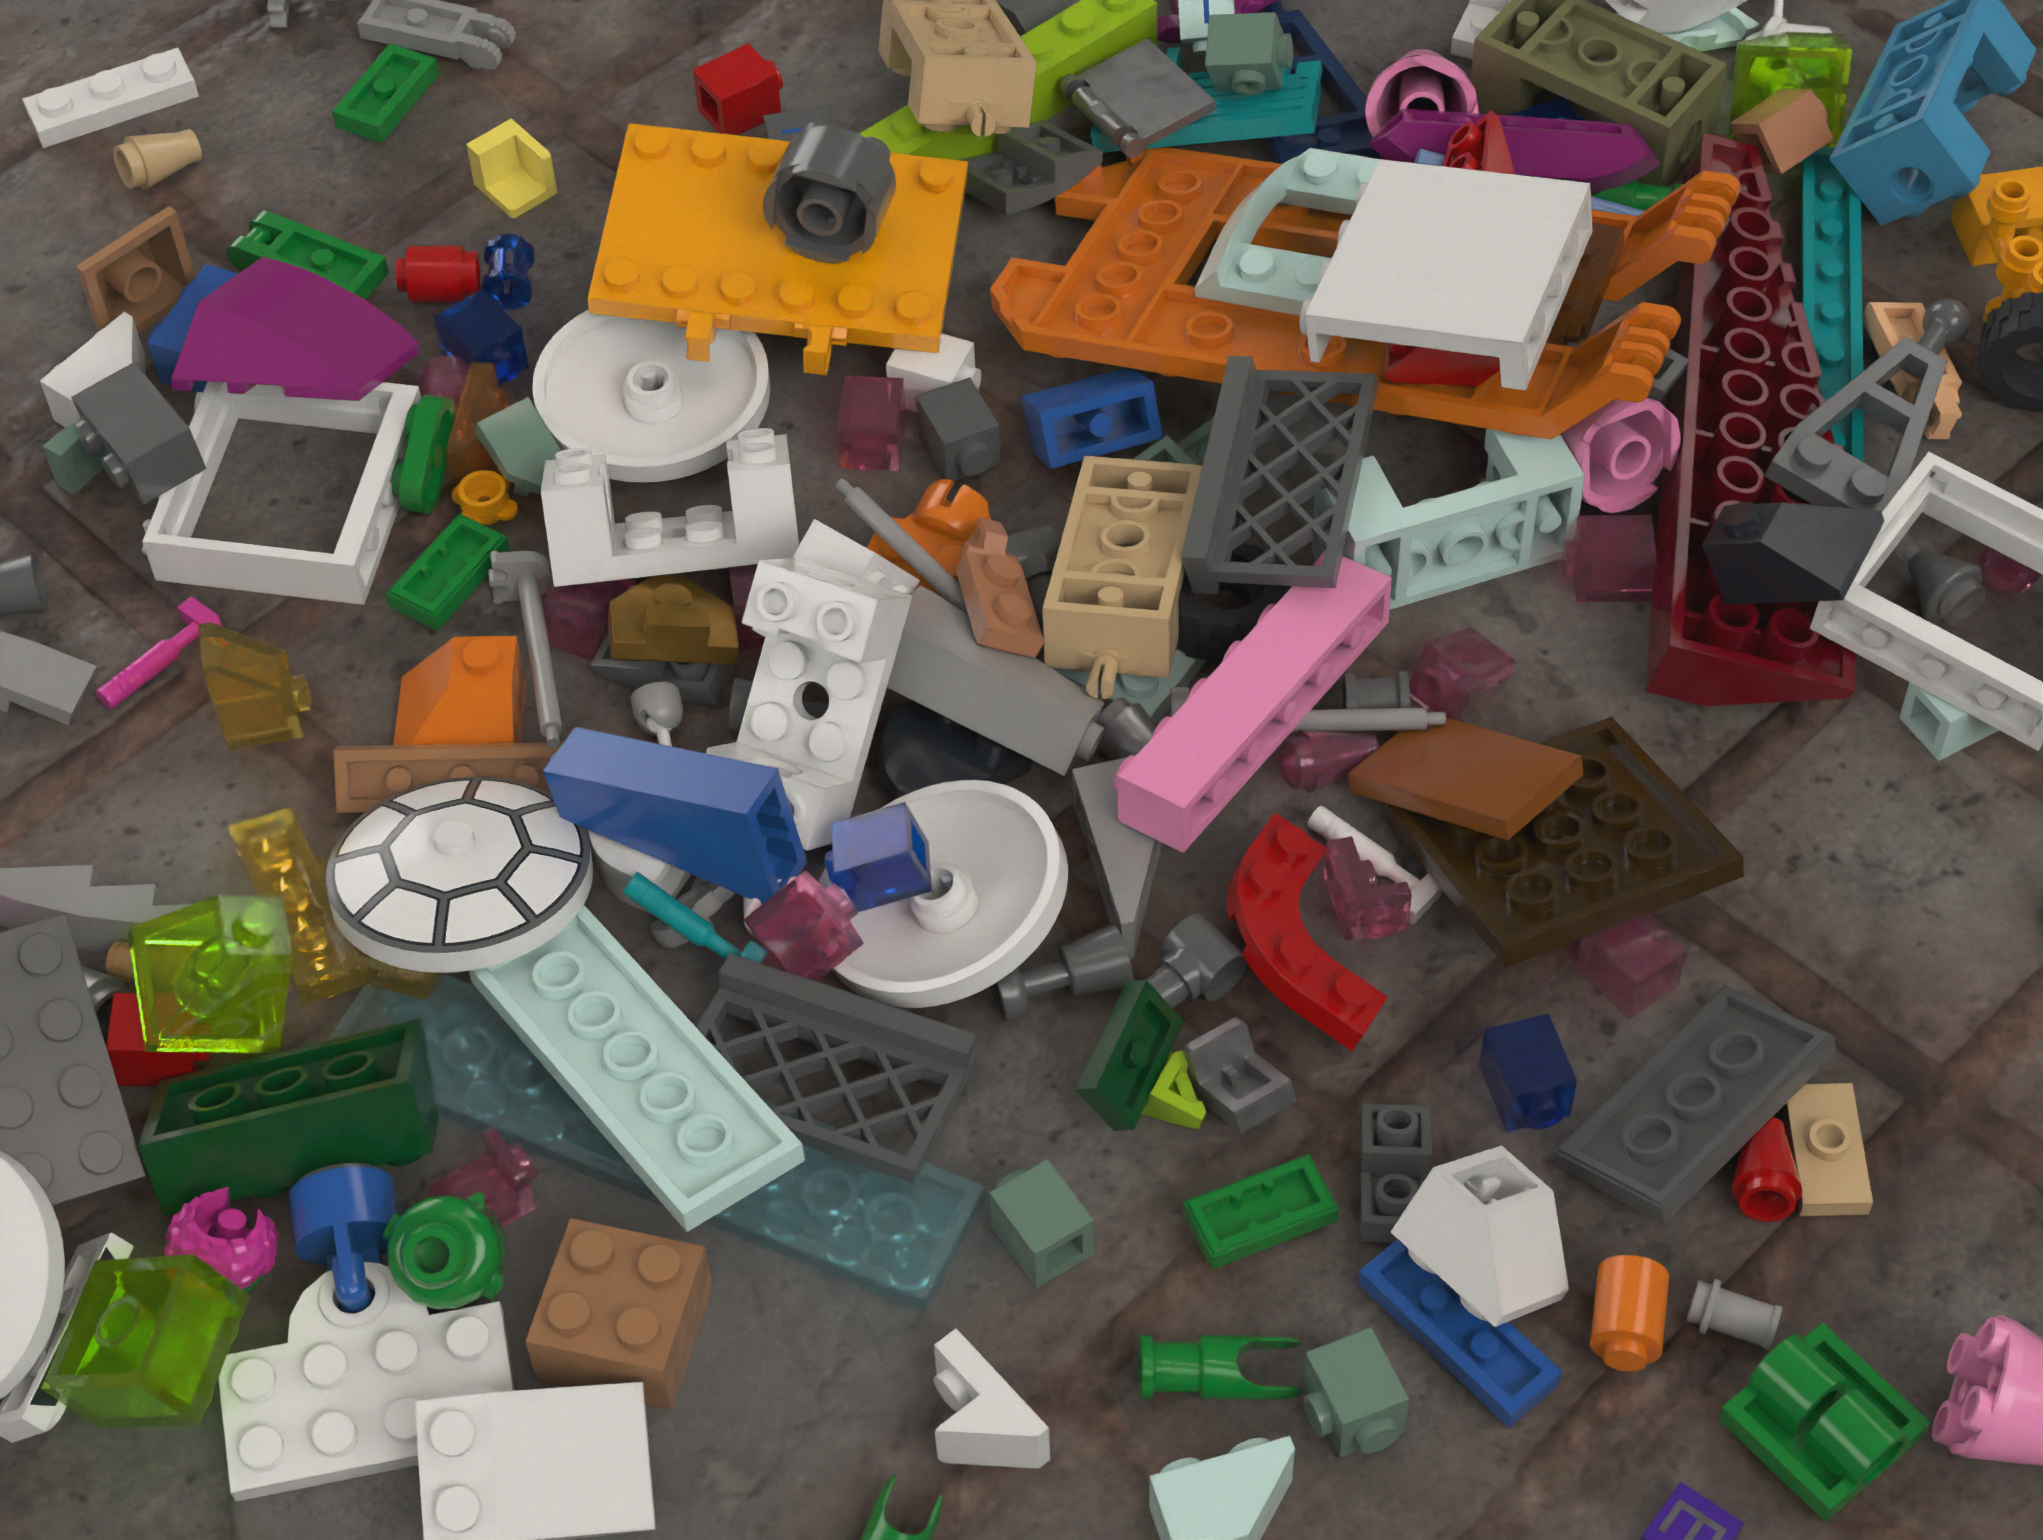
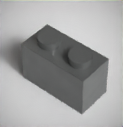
M135 362L71 397L81 418L73 426L87 451L92 456L101 451L104 455L100 458L116 487L122 489L128 485L143 504L148 503L207 469L190 428Z

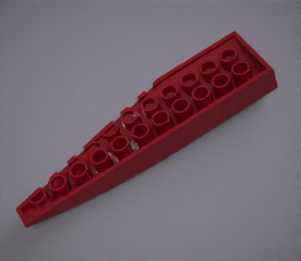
M1703 133L1699 140L1694 177L1703 170L1731 174L1739 180L1741 191L1735 204L1731 206V213L1721 235L1716 239V246L1710 259L1701 264L1682 261L1676 311L1681 317V324L1673 338L1672 351L1688 358L1690 361L1686 370L1667 392L1666 408L1678 420L1681 441L1678 457L1672 470L1669 471L1663 467L1660 475L1645 692L1702 706L1850 698L1855 691V653L1810 629L1819 601L1725 605L1702 546L1721 510L1726 505L1740 502H1752L1754 504L1783 502L1813 505L1764 475L1771 461L1797 425L1828 400L1823 399L1818 385L1822 372L1802 303L1795 302L1792 288L1796 280L1791 263H1784L1780 250L1783 240L1780 224L1772 220L1769 211L1772 196L1758 147ZM1831 428L1821 436V438L1843 450L1841 444H1835Z

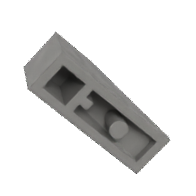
M1121 758L1072 769L1073 808L1109 923H1114L1117 926L1124 940L1129 958L1133 959L1163 843L1118 821L1117 791L1114 788V780L1120 765L1126 759Z

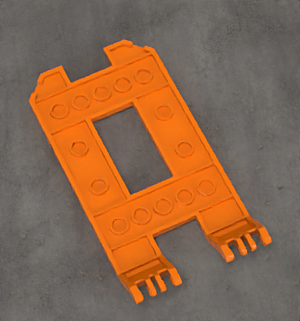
M1170 147L1143 149L1142 153L1137 157L1129 158L1126 156L1125 161L1102 167L1100 164L1075 186L1055 197L1056 215L1095 221L1066 266L1012 257L990 288L993 311L1025 351L1048 354L1055 358H1072L1155 372L1166 377L1179 376L1220 384L1223 382L1229 356L1253 357L1256 370L1374 373L1379 384L1374 410L1386 411L1397 416L1409 415L1551 440L1614 399L1628 402L1644 401L1653 386V376L1659 372L1663 360L1670 348L1669 341L1675 337L1681 324L1680 314L1674 308L1666 305L1641 302L1575 347L1546 343L1526 390L1501 387L1500 370L1478 386L1390 382L1383 376L1386 351L1385 342L1332 335L1320 362L1310 361L1308 337L1300 332L1299 315L1198 298L1195 296V287L1187 285L1214 240L1218 239L1226 222L1237 206L1282 164ZM1703 170L1638 216L1592 209V222L1623 228L1625 238L1624 246L1603 300L1618 302L1677 261L1696 264L1707 262L1715 249L1716 239L1721 235L1729 218L1731 206L1735 204L1741 191L1739 180L1731 174ZM1278 203L1264 219L1250 244L1333 257L1337 248L1341 224L1344 220H1350L1352 215ZM1269 391L1299 397L1295 392ZM1339 393L1327 402L1355 406L1358 402L1359 394Z

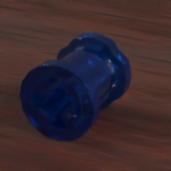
M497 235L494 239L488 240L484 247L483 256L485 263L488 265V274L483 277L481 283L482 298L494 308L516 310L527 305L533 294L532 282L528 278V270L535 261L534 247L519 235ZM508 250L512 251V263L510 264L506 263ZM508 280L510 281V290L508 294H505L504 281Z

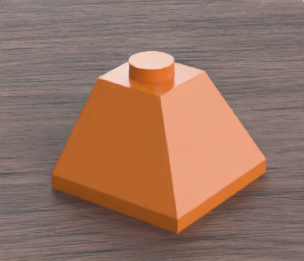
M517 636L453 637L403 675L393 745L521 742L527 680Z

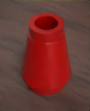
M1772 1117L1740 1149L1731 1187L1732 1196L1739 1204L1742 1213L1756 1221L1773 1222L1788 1217L1795 1210L1796 1203L1802 1195V1185L1786 1135L1785 1125L1775 1117Z

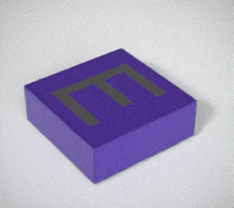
M1680 1482L1642 1534L1640 1540H1737L1741 1534L1744 1522Z

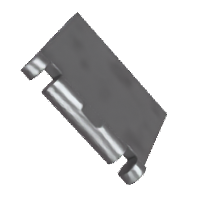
M1148 38L1078 75H1067L1060 83V91L1067 98L1072 99L1073 104L1115 145L1120 146L1121 151L1129 158L1137 157L1145 147L1217 110L1215 100Z

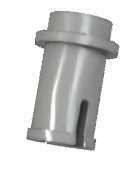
M1715 1278L1712 1285L1698 1280L1686 1318L1687 1322L1699 1325L1698 1333L1705 1335L1707 1328L1761 1345L1764 1349H1770L1780 1320L1782 1306L1771 1305L1720 1288L1722 1281Z

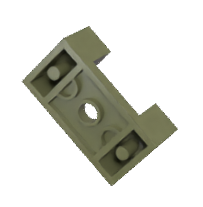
M1511 0L1474 39L1470 80L1477 93L1479 111L1485 114L1492 110L1496 115L1525 117L1532 109L1533 100L1545 88L1617 123L1632 124L1661 163L1654 170L1637 179L1638 183L1667 186L1697 152L1702 134L1712 135L1716 129L1727 63L1586 0ZM1600 57H1604L1610 60L1608 62L1603 63L1594 62V60H1597Z

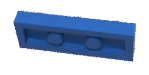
M1399 1239L1359 1270L1358 1285L1508 1428L1513 1426L1560 1385L1562 1371L1510 1322L1494 1327L1490 1322L1472 1315L1462 1305L1460 1295L1437 1274L1430 1273L1418 1266L1411 1259L1408 1248Z

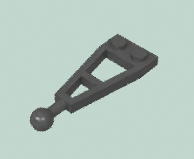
M1950 298L1933 302L1923 315L1922 326L1925 333L1918 343L1908 337L1903 338L1801 421L1773 458L1764 476L1813 505L1882 512L1909 477L1948 361L1938 354L1944 346L1960 342L1969 332L1971 317L1966 306L1960 301ZM1901 369L1920 379L1912 404L1882 387L1885 382ZM1855 407L1901 433L1887 475L1826 441L1821 436Z

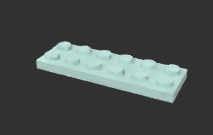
M583 905L567 927L542 946L511 961L469 971L473 985L686 1232L805 1161L803 1146L799 1139L585 905Z

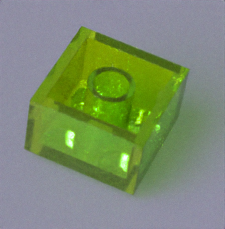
M194 1254L95 1261L41 1389L99 1428L200 1425L204 1412L212 1400L214 1387L231 1344L237 1337L239 1324L251 1295Z

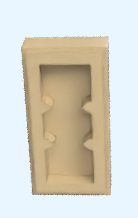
M1853 1083L1805 1084L1782 1107L1786 1135L1802 1185V1195L1797 1202L1799 1216L1869 1215L1873 1199Z

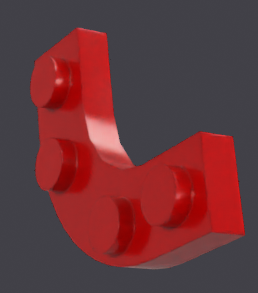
M1274 812L1232 873L1227 891L1228 919L1237 921L1238 928L1246 943V947L1241 954L1268 990L1294 1012L1352 1051L1388 997L1367 983L1363 978L1331 958L1311 938L1301 921L1298 899L1304 883L1328 848L1314 840L1301 828L1294 826Z

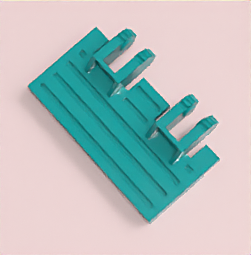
M1168 48L1166 55L1184 71V59L1181 48ZM1321 60L1297 63L1296 74L1292 75L1291 68H1284L1282 89L1264 90V92L1258 95H1243L1235 91L1216 92L1207 71L1189 73V77L1215 100L1217 110L1152 143L1144 149L1315 133L1322 92L1320 84L1322 74ZM1093 124L1090 134L1094 147L1103 152L1121 151L1120 146L1115 145Z

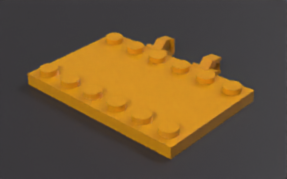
M628 123L588 294L589 313L676 323V327L687 328L685 334L687 360L710 362V344L715 340L717 328L807 339V346L803 349L804 373L818 375L828 374L833 345L846 346L847 343L939 353L968 177V161L891 153L889 161L896 177V190L872 246L863 254L862 250L850 254L848 261L824 263L808 259L791 250L784 244L787 236L776 224L771 229L764 216L763 199L765 192L790 141Z

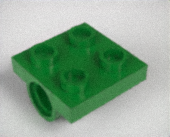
M1823 1322L1805 1338H1802L1799 1334H1793L1778 1344L1755 1369L1748 1385L1722 1406L1718 1419L1825 1522L1924 1438L1931 1424L1923 1414Z

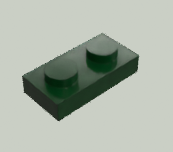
M1147 980L1126 982L1075 1089L1113 1131L1135 1129L1149 1099V1095L1157 1082L1184 1023L1182 1018Z

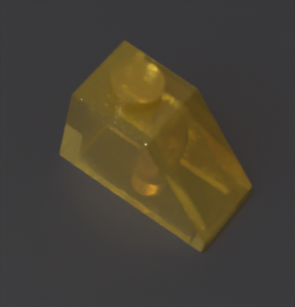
M212 622L198 624L203 676L228 749L234 750L304 737L301 712L312 709L310 692L305 673L294 675L287 651Z

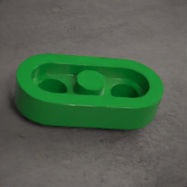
M426 394L422 396L417 405H411L407 412L405 435L408 439L404 462L397 464L392 478V493L394 497L399 498L400 506L404 511L429 515L437 506L456 424V410L451 398Z

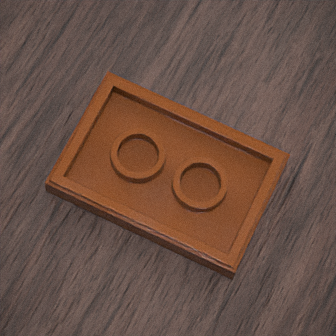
M1446 717L1445 725H1427L1426 730H1400L1348 773L1350 791L1357 795L1509 840L1584 774L1581 755Z

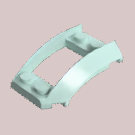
M1309 148L1301 155L1283 163L1243 199L1226 222L1194 288L1195 296L1300 316L1305 299L1313 298L1319 286V274L1324 260L1332 258L1250 244L1264 219L1278 203L1353 215L1356 209L1359 187L1363 182H1369L1379 159Z

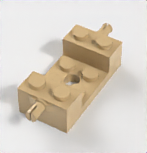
M883 0L878 51L887 68H892L897 74L911 76L908 106L919 124H923L924 127L930 130L941 132L953 131L957 125H969L973 133L979 137L981 132L984 137H987L992 133H1008L1012 127L1029 128L1037 62L996 0Z
M1084 456L1042 608L1045 641L1044 659L1045 664L1050 668L1091 671L1086 691L1095 699H1098L1101 683L1102 699L1112 696L1116 674L1170 678L1179 639L1178 599L1185 573L1181 555L1203 465Z

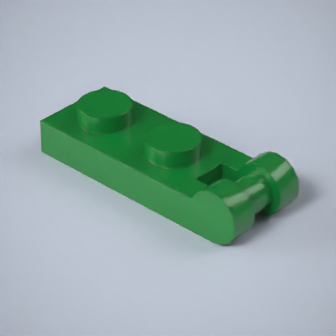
M265 210L260 211L249 223L250 232L246 236H237L226 249L229 261L241 271L260 258L266 257L320 275L365 300L389 274L384 256Z

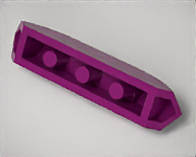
M1402 109L1382 127L1369 145L1381 157L1390 161L1414 163L1420 148L1445 155L1449 140L1463 124L1469 121L1475 124L1486 114ZM1497 115L1501 121L1515 175L1549 179L1568 178V181L1590 183L1591 193H1597L1631 183L1661 164L1632 124Z

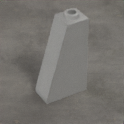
M919 586L910 594L912 595V600L887 688L1063 776L1068 773L1079 758L1089 762L1105 730V727L1096 724L1105 702L1091 697L1085 689L1036 658L1024 657L977 645L969 615L933 591Z

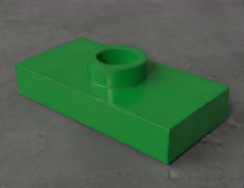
M459 513L385 593L389 607L438 631L488 576V571L493 569L490 553L492 551H510L508 537Z
M1310 1154L1183 1201V1216L1210 1269L1213 1270L1338 1221L1339 1208Z

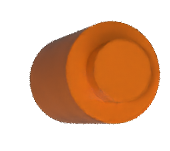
M1618 1255L1603 1260L1598 1266L1590 1348L1597 1356L1603 1359L1606 1365L1613 1369L1627 1372L1638 1371L1647 1364L1657 1361L1662 1356L1670 1277L1668 1270L1652 1259L1636 1255Z

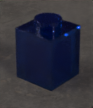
M482 289L434 317L443 358L481 395L504 382L510 381L517 374L529 368L522 327Z
M906 802L831 823L833 851L827 852L825 855L827 873L833 887L836 890L844 889L858 912L932 892L929 841Z
M1540 1015L1484 1029L1479 1067L1505 1131L1510 1132L1526 1127L1533 1130L1545 1129L1557 1124L1563 1118L1570 1117L1577 1078L1550 1015Z

